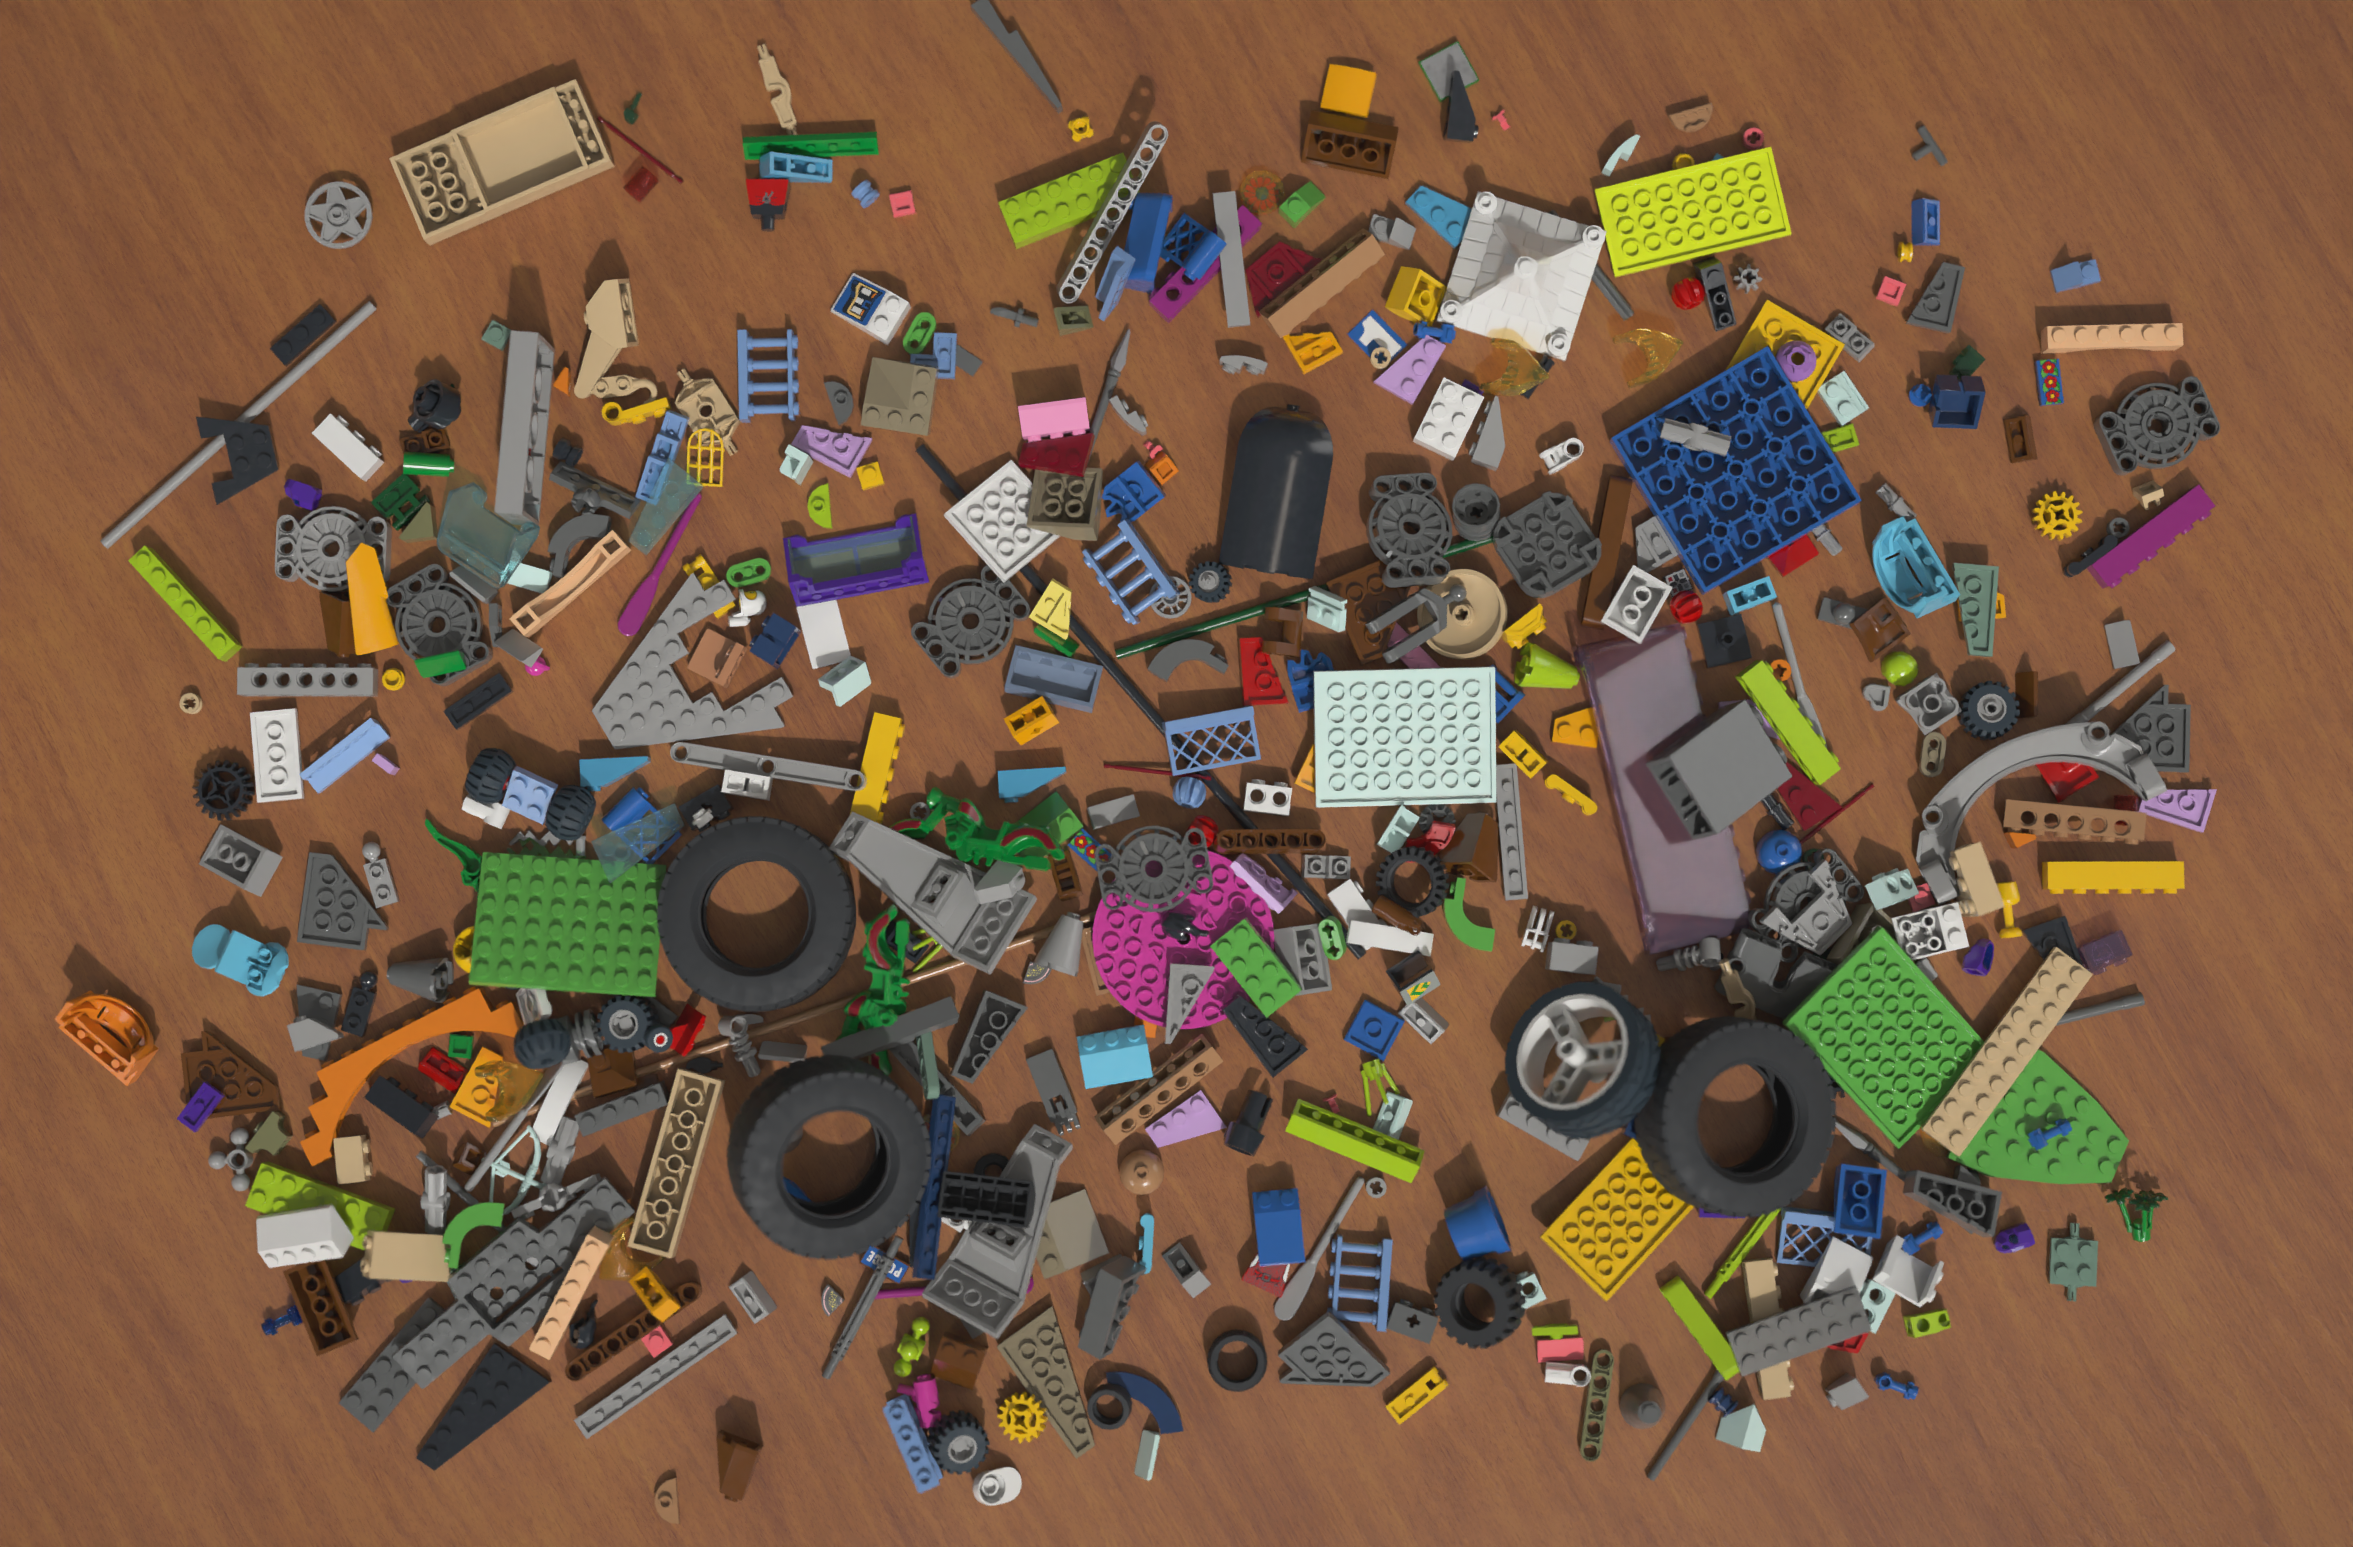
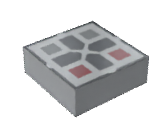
M1685 568L1662 577L1667 585L1673 587L1669 593L1671 598L1680 591H1690L1693 589Z

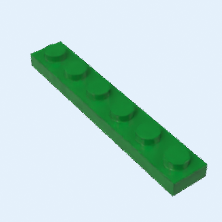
M877 132L743 137L742 142L745 160L760 159L761 156L768 152L807 157L879 155Z

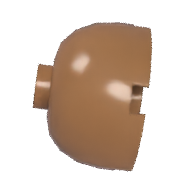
M1139 1149L1125 1156L1120 1165L1119 1175L1122 1184L1127 1190L1133 1194L1145 1195L1159 1188L1165 1171L1158 1155L1150 1150Z

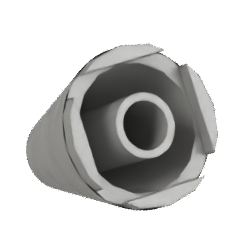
M1067 912L1066 916L1061 915L1036 956L1034 963L1077 977L1083 931V921L1079 920L1080 915Z

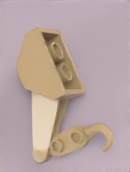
M629 278L606 280L588 302L586 311H584V320L591 330V335L574 393L578 398H588L591 394H595L599 398L629 395L639 388L646 387L651 391V396L648 400L644 401V404L653 402L657 397V388L648 379H638L628 375L603 378L622 348L639 346Z

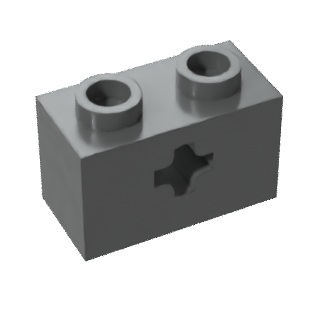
M1400 1299V1302L1394 1300L1387 1319L1386 1329L1430 1344L1439 1319L1434 1315L1435 1311L1423 1306L1419 1310L1413 1307L1414 1303L1404 1299ZM1415 1314L1418 1323H1413L1410 1326L1407 1317H1412Z

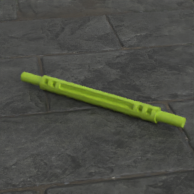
M1779 1209L1767 1215L1758 1216L1716 1272V1278L1704 1292L1708 1298L1711 1299L1723 1282L1729 1280L1780 1212Z

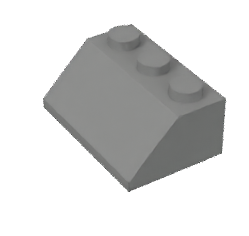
M1319 923L1274 930L1276 955L1303 988L1295 996L1332 990L1328 957L1323 950L1318 929Z

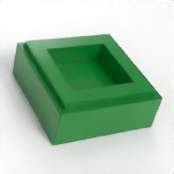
M450 1034L448 1057L472 1059L474 1036Z

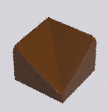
M468 1142L459 1146L452 1166L469 1175H473L481 1164L482 1158L485 1157L486 1152Z

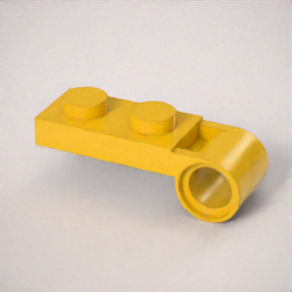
M666 397L627 410H623L615 402H609L603 406L602 416L613 426L627 422L639 424L645 422L647 417L654 415L657 418L666 415V411L672 410V407ZM612 409L619 410V414L615 419H609L608 417Z

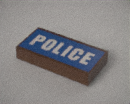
M869 1246L870 1250L864 1253L859 1263L874 1271L882 1255L886 1254L887 1251L878 1246L874 1248ZM894 1256L895 1261L886 1278L900 1285L910 1264Z

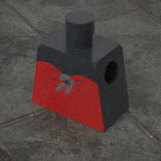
M746 179L750 211L753 219H761V231H775V220H783L786 217L791 190L789 179Z

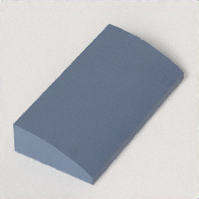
M1015 645L1005 683V692L1035 700L1043 696L1048 703L1092 713L1103 666Z

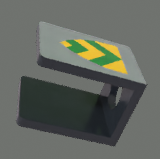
M1419 950L1386 970L1390 981L1407 1006L1440 986L1433 969H1430L1402 988L1400 987L1401 983L1428 966Z

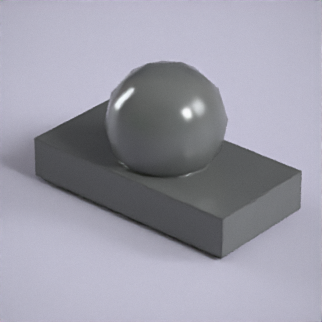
M1823 597L1817 620L1852 629L1849 624L1867 609Z

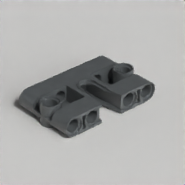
M1743 928L1732 950L1727 955L1731 969L1737 970L1744 988L1752 994L1757 1009L1782 1019H1786L1839 966L1804 952L1791 967L1786 979L1781 982L1776 981L1774 978L1779 968L1782 942ZM1739 960L1742 963L1736 965L1732 963V961ZM1721 971L1714 988L1720 994L1727 996L1721 980L1723 973Z

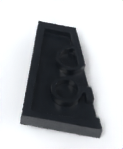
M2066 916L2021 930L2043 960L2046 959L2054 947H2057L2083 966Z

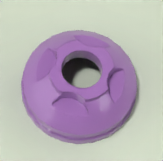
M1794 340L1785 343L1779 348L1775 356L1786 377L1792 382L1807 379L1813 373L1816 366L1814 350L1810 345L1802 341ZM1798 352L1804 356L1803 364L1795 365L1791 361L1793 353Z

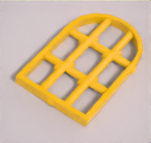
M700 428L690 436L687 445L686 484L723 487L725 449L722 437L714 429ZM702 431L711 432L709 446H701ZM698 433V443L690 445L692 437ZM714 434L720 440L721 447H714ZM690 449H698L696 464H690ZM703 450H710V463L708 465L701 464V451L703 452ZM715 450L721 451V466L713 465ZM690 467L697 468V482L689 481ZM702 468L709 469V483L700 482ZM714 469H720V484L713 483Z

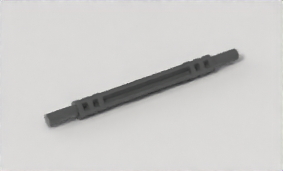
M895 1235L886 1254H883L830 1354L832 1357L822 1374L824 1378H831L839 1361L843 1360L895 1261L894 1256L903 1241L902 1237Z

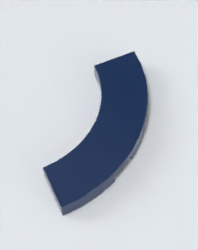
M1123 1371L1106 1372L1107 1383L1118 1384L1125 1388L1131 1398L1141 1402L1152 1412L1159 1425L1161 1434L1184 1431L1178 1410L1168 1395L1158 1385L1134 1373Z

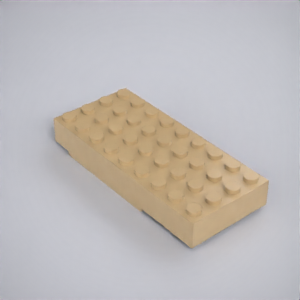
M576 79L558 87L549 88L455 128L450 133L389 158L422 237L429 245L615 167L581 86Z

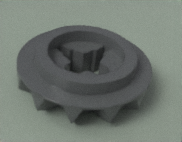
M1443 804L1427 806L1419 818V825L1424 834L1430 829L1429 825L1434 821L1431 813L1438 818L1445 815L1446 817L1442 821L1444 823L1455 824L1456 821L1453 811Z

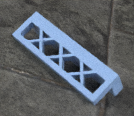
M370 718L299 775L303 780H307L315 791L320 794L391 737L376 719Z

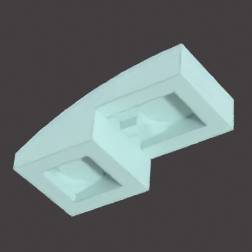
M1636 134L1625 141L1612 154L1602 173L1610 176L1619 157L1628 161L1640 136Z

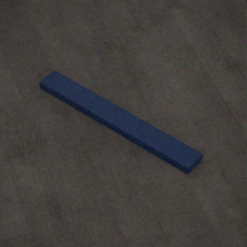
M939 1094L937 1099H933L929 1129L931 1166L927 1185H924L925 1191L921 1198L912 1278L935 1280L942 1217L937 1216L943 1172L948 1170L956 1097Z

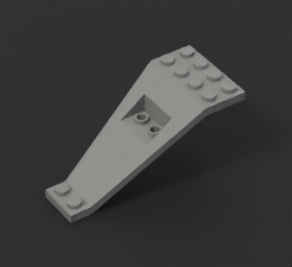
M855 812L850 814L829 847L833 854L850 861L954 958L990 975L1037 900L1035 895L1021 889L1011 898L979 904L976 900L974 888L986 875L985 872Z
M1036 1124L1033 1125L999 1176V1178L1034 1182L1036 1199L1034 1214L1029 1228L972 1221L949 1259L935 1275V1280H932L922 1292L923 1298L998 1339L1024 1304L1058 1171L1062 1162L1073 1149L1072 1143Z

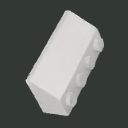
M332 1204L262 1215L256 1219L258 1253L269 1268L343 1257L354 1239Z

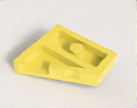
M1052 578L1029 618L1066 640L1069 635L1072 590Z

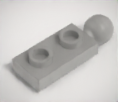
M368 842L363 846L362 853L365 858L370 860V863L363 865L376 908L399 902L387 858L379 860L380 846L375 842Z

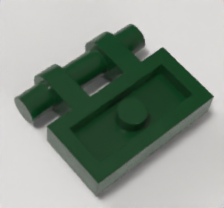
M401 474L371 503L385 519L388 520L393 515L397 517L392 526L398 531L403 526L406 527L425 503H429L431 500L426 495L418 500L415 495L421 489L407 474ZM409 501L413 506L403 514L399 509Z

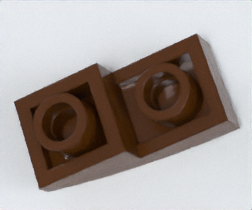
M434 428L421 431V434L399 439L403 457L404 452L436 454L449 449L444 429Z

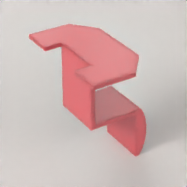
M1502 110L1500 114L1492 118V121L1497 119L1505 131L1510 126L1502 115L1504 113V110Z
M1148 440L1143 444L1150 451L1152 459L1156 457L1155 454L1163 449L1160 445L1154 447Z
M1337 1094L1323 1099V1101H1328L1333 1113L1340 1112L1334 1100Z

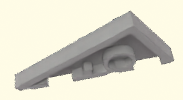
M1170 964L1165 1044L1172 1043L1213 973V966Z

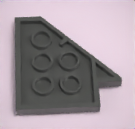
M2162 685L2110 734V737L2116 733L2141 746L2144 754L2149 756L2158 772L2188 773L2191 705L2168 704L2169 685Z
M309 852L297 942L366 951L369 928L388 930V925L334 855Z
M1329 1311L1278 1350V1356L1290 1366L1288 1370L1279 1376V1382L1283 1384L1374 1387L1390 1374V1368Z

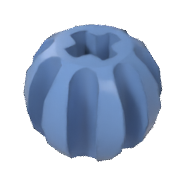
M1182 777L1173 787L1174 801L1182 807L1198 808L1205 800L1206 788L1198 779Z

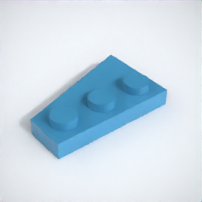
M1420 186L1405 204L1455 249L1463 239L1472 208Z

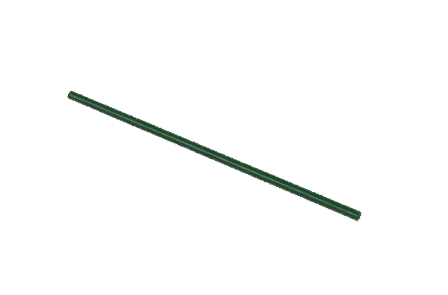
M1493 535L1482 541L1466 539L1450 544L1442 558L1493 543ZM1326 583L1317 586L1323 590L1328 591ZM1309 589L1302 590L1114 650L1119 660L1265 614V607L1286 608L1308 601V597H1311V592Z

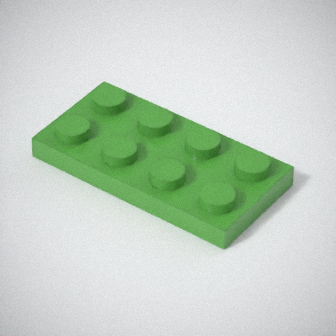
M1247 918L1243 919L1210 946L1266 1018L1303 990Z

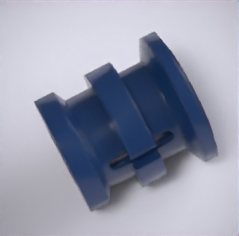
M1722 1387L1708 1400L1709 1403L1715 1405L1714 1408L1717 1411L1720 1410L1722 1412V1418L1729 1415L1739 1403L1737 1400L1733 1401L1729 1393L1725 1394Z

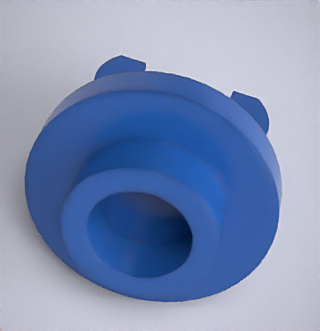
M1917 384L1909 391V400L1915 406L1923 407L1931 400V390L1924 384Z

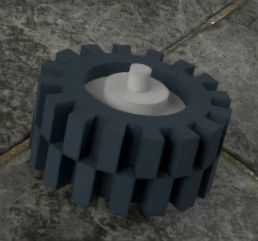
M1206 561L1204 564H1198L1199 567H1195L1193 575L1190 574L1189 577L1191 578V582H1189V586L1192 587L1190 589L1191 592L1195 594L1196 598L1207 603L1220 602V599L1224 600L1226 598L1225 595L1230 593L1229 587H1232L1230 582L1232 577L1229 575V571L1223 565L1216 562Z

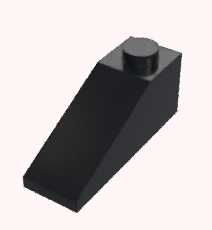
M1453 71L1451 73L1443 140L1471 143L1474 138H1477L1478 125H1475L1476 118L1460 72Z

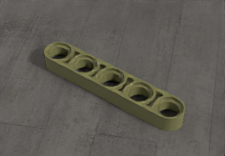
M1606 1349L1596 1350L1591 1363V1379L1588 1384L1579 1446L1581 1456L1589 1462L1597 1460L1602 1449L1614 1357ZM1601 1353H1606L1609 1356V1363L1605 1366L1597 1363V1357ZM1597 1376H1603L1606 1379V1385L1601 1389L1594 1386V1379ZM1601 1399L1603 1402L1602 1409L1593 1411L1590 1407L1591 1401ZM1592 1421L1598 1422L1600 1425V1429L1596 1434H1590L1587 1431V1426ZM1588 1444L1596 1447V1454L1592 1457L1584 1454V1448Z

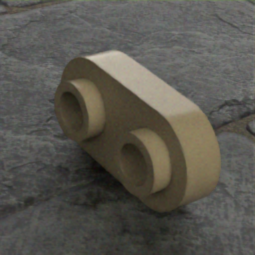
M1938 732L1929 733L1922 740L1919 770L1926 777L1938 776L1943 770L1946 740ZM1931 740L1936 741L1935 748H1932L1929 743ZM1928 762L1934 765L1933 770L1927 769Z

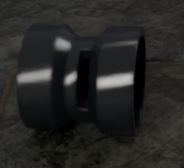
M562 437L557 443L552 456L558 460H565L566 464L573 468L580 460L584 449L579 445L573 446L570 440Z

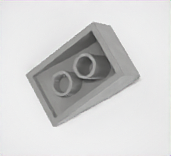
M220 824L199 865L240 888L261 897L283 857Z

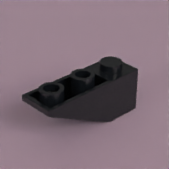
M1715 256L1694 262L1696 278L1704 287V302L1714 330L1717 332L1737 325L1722 262Z

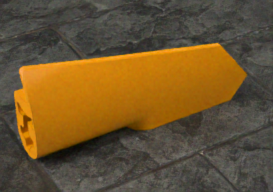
M360 542L345 562L356 655L383 650L399 644L386 601L388 593L375 548Z

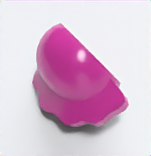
M539 656L532 667L525 665V670L530 675L538 676L544 671L550 670V667Z

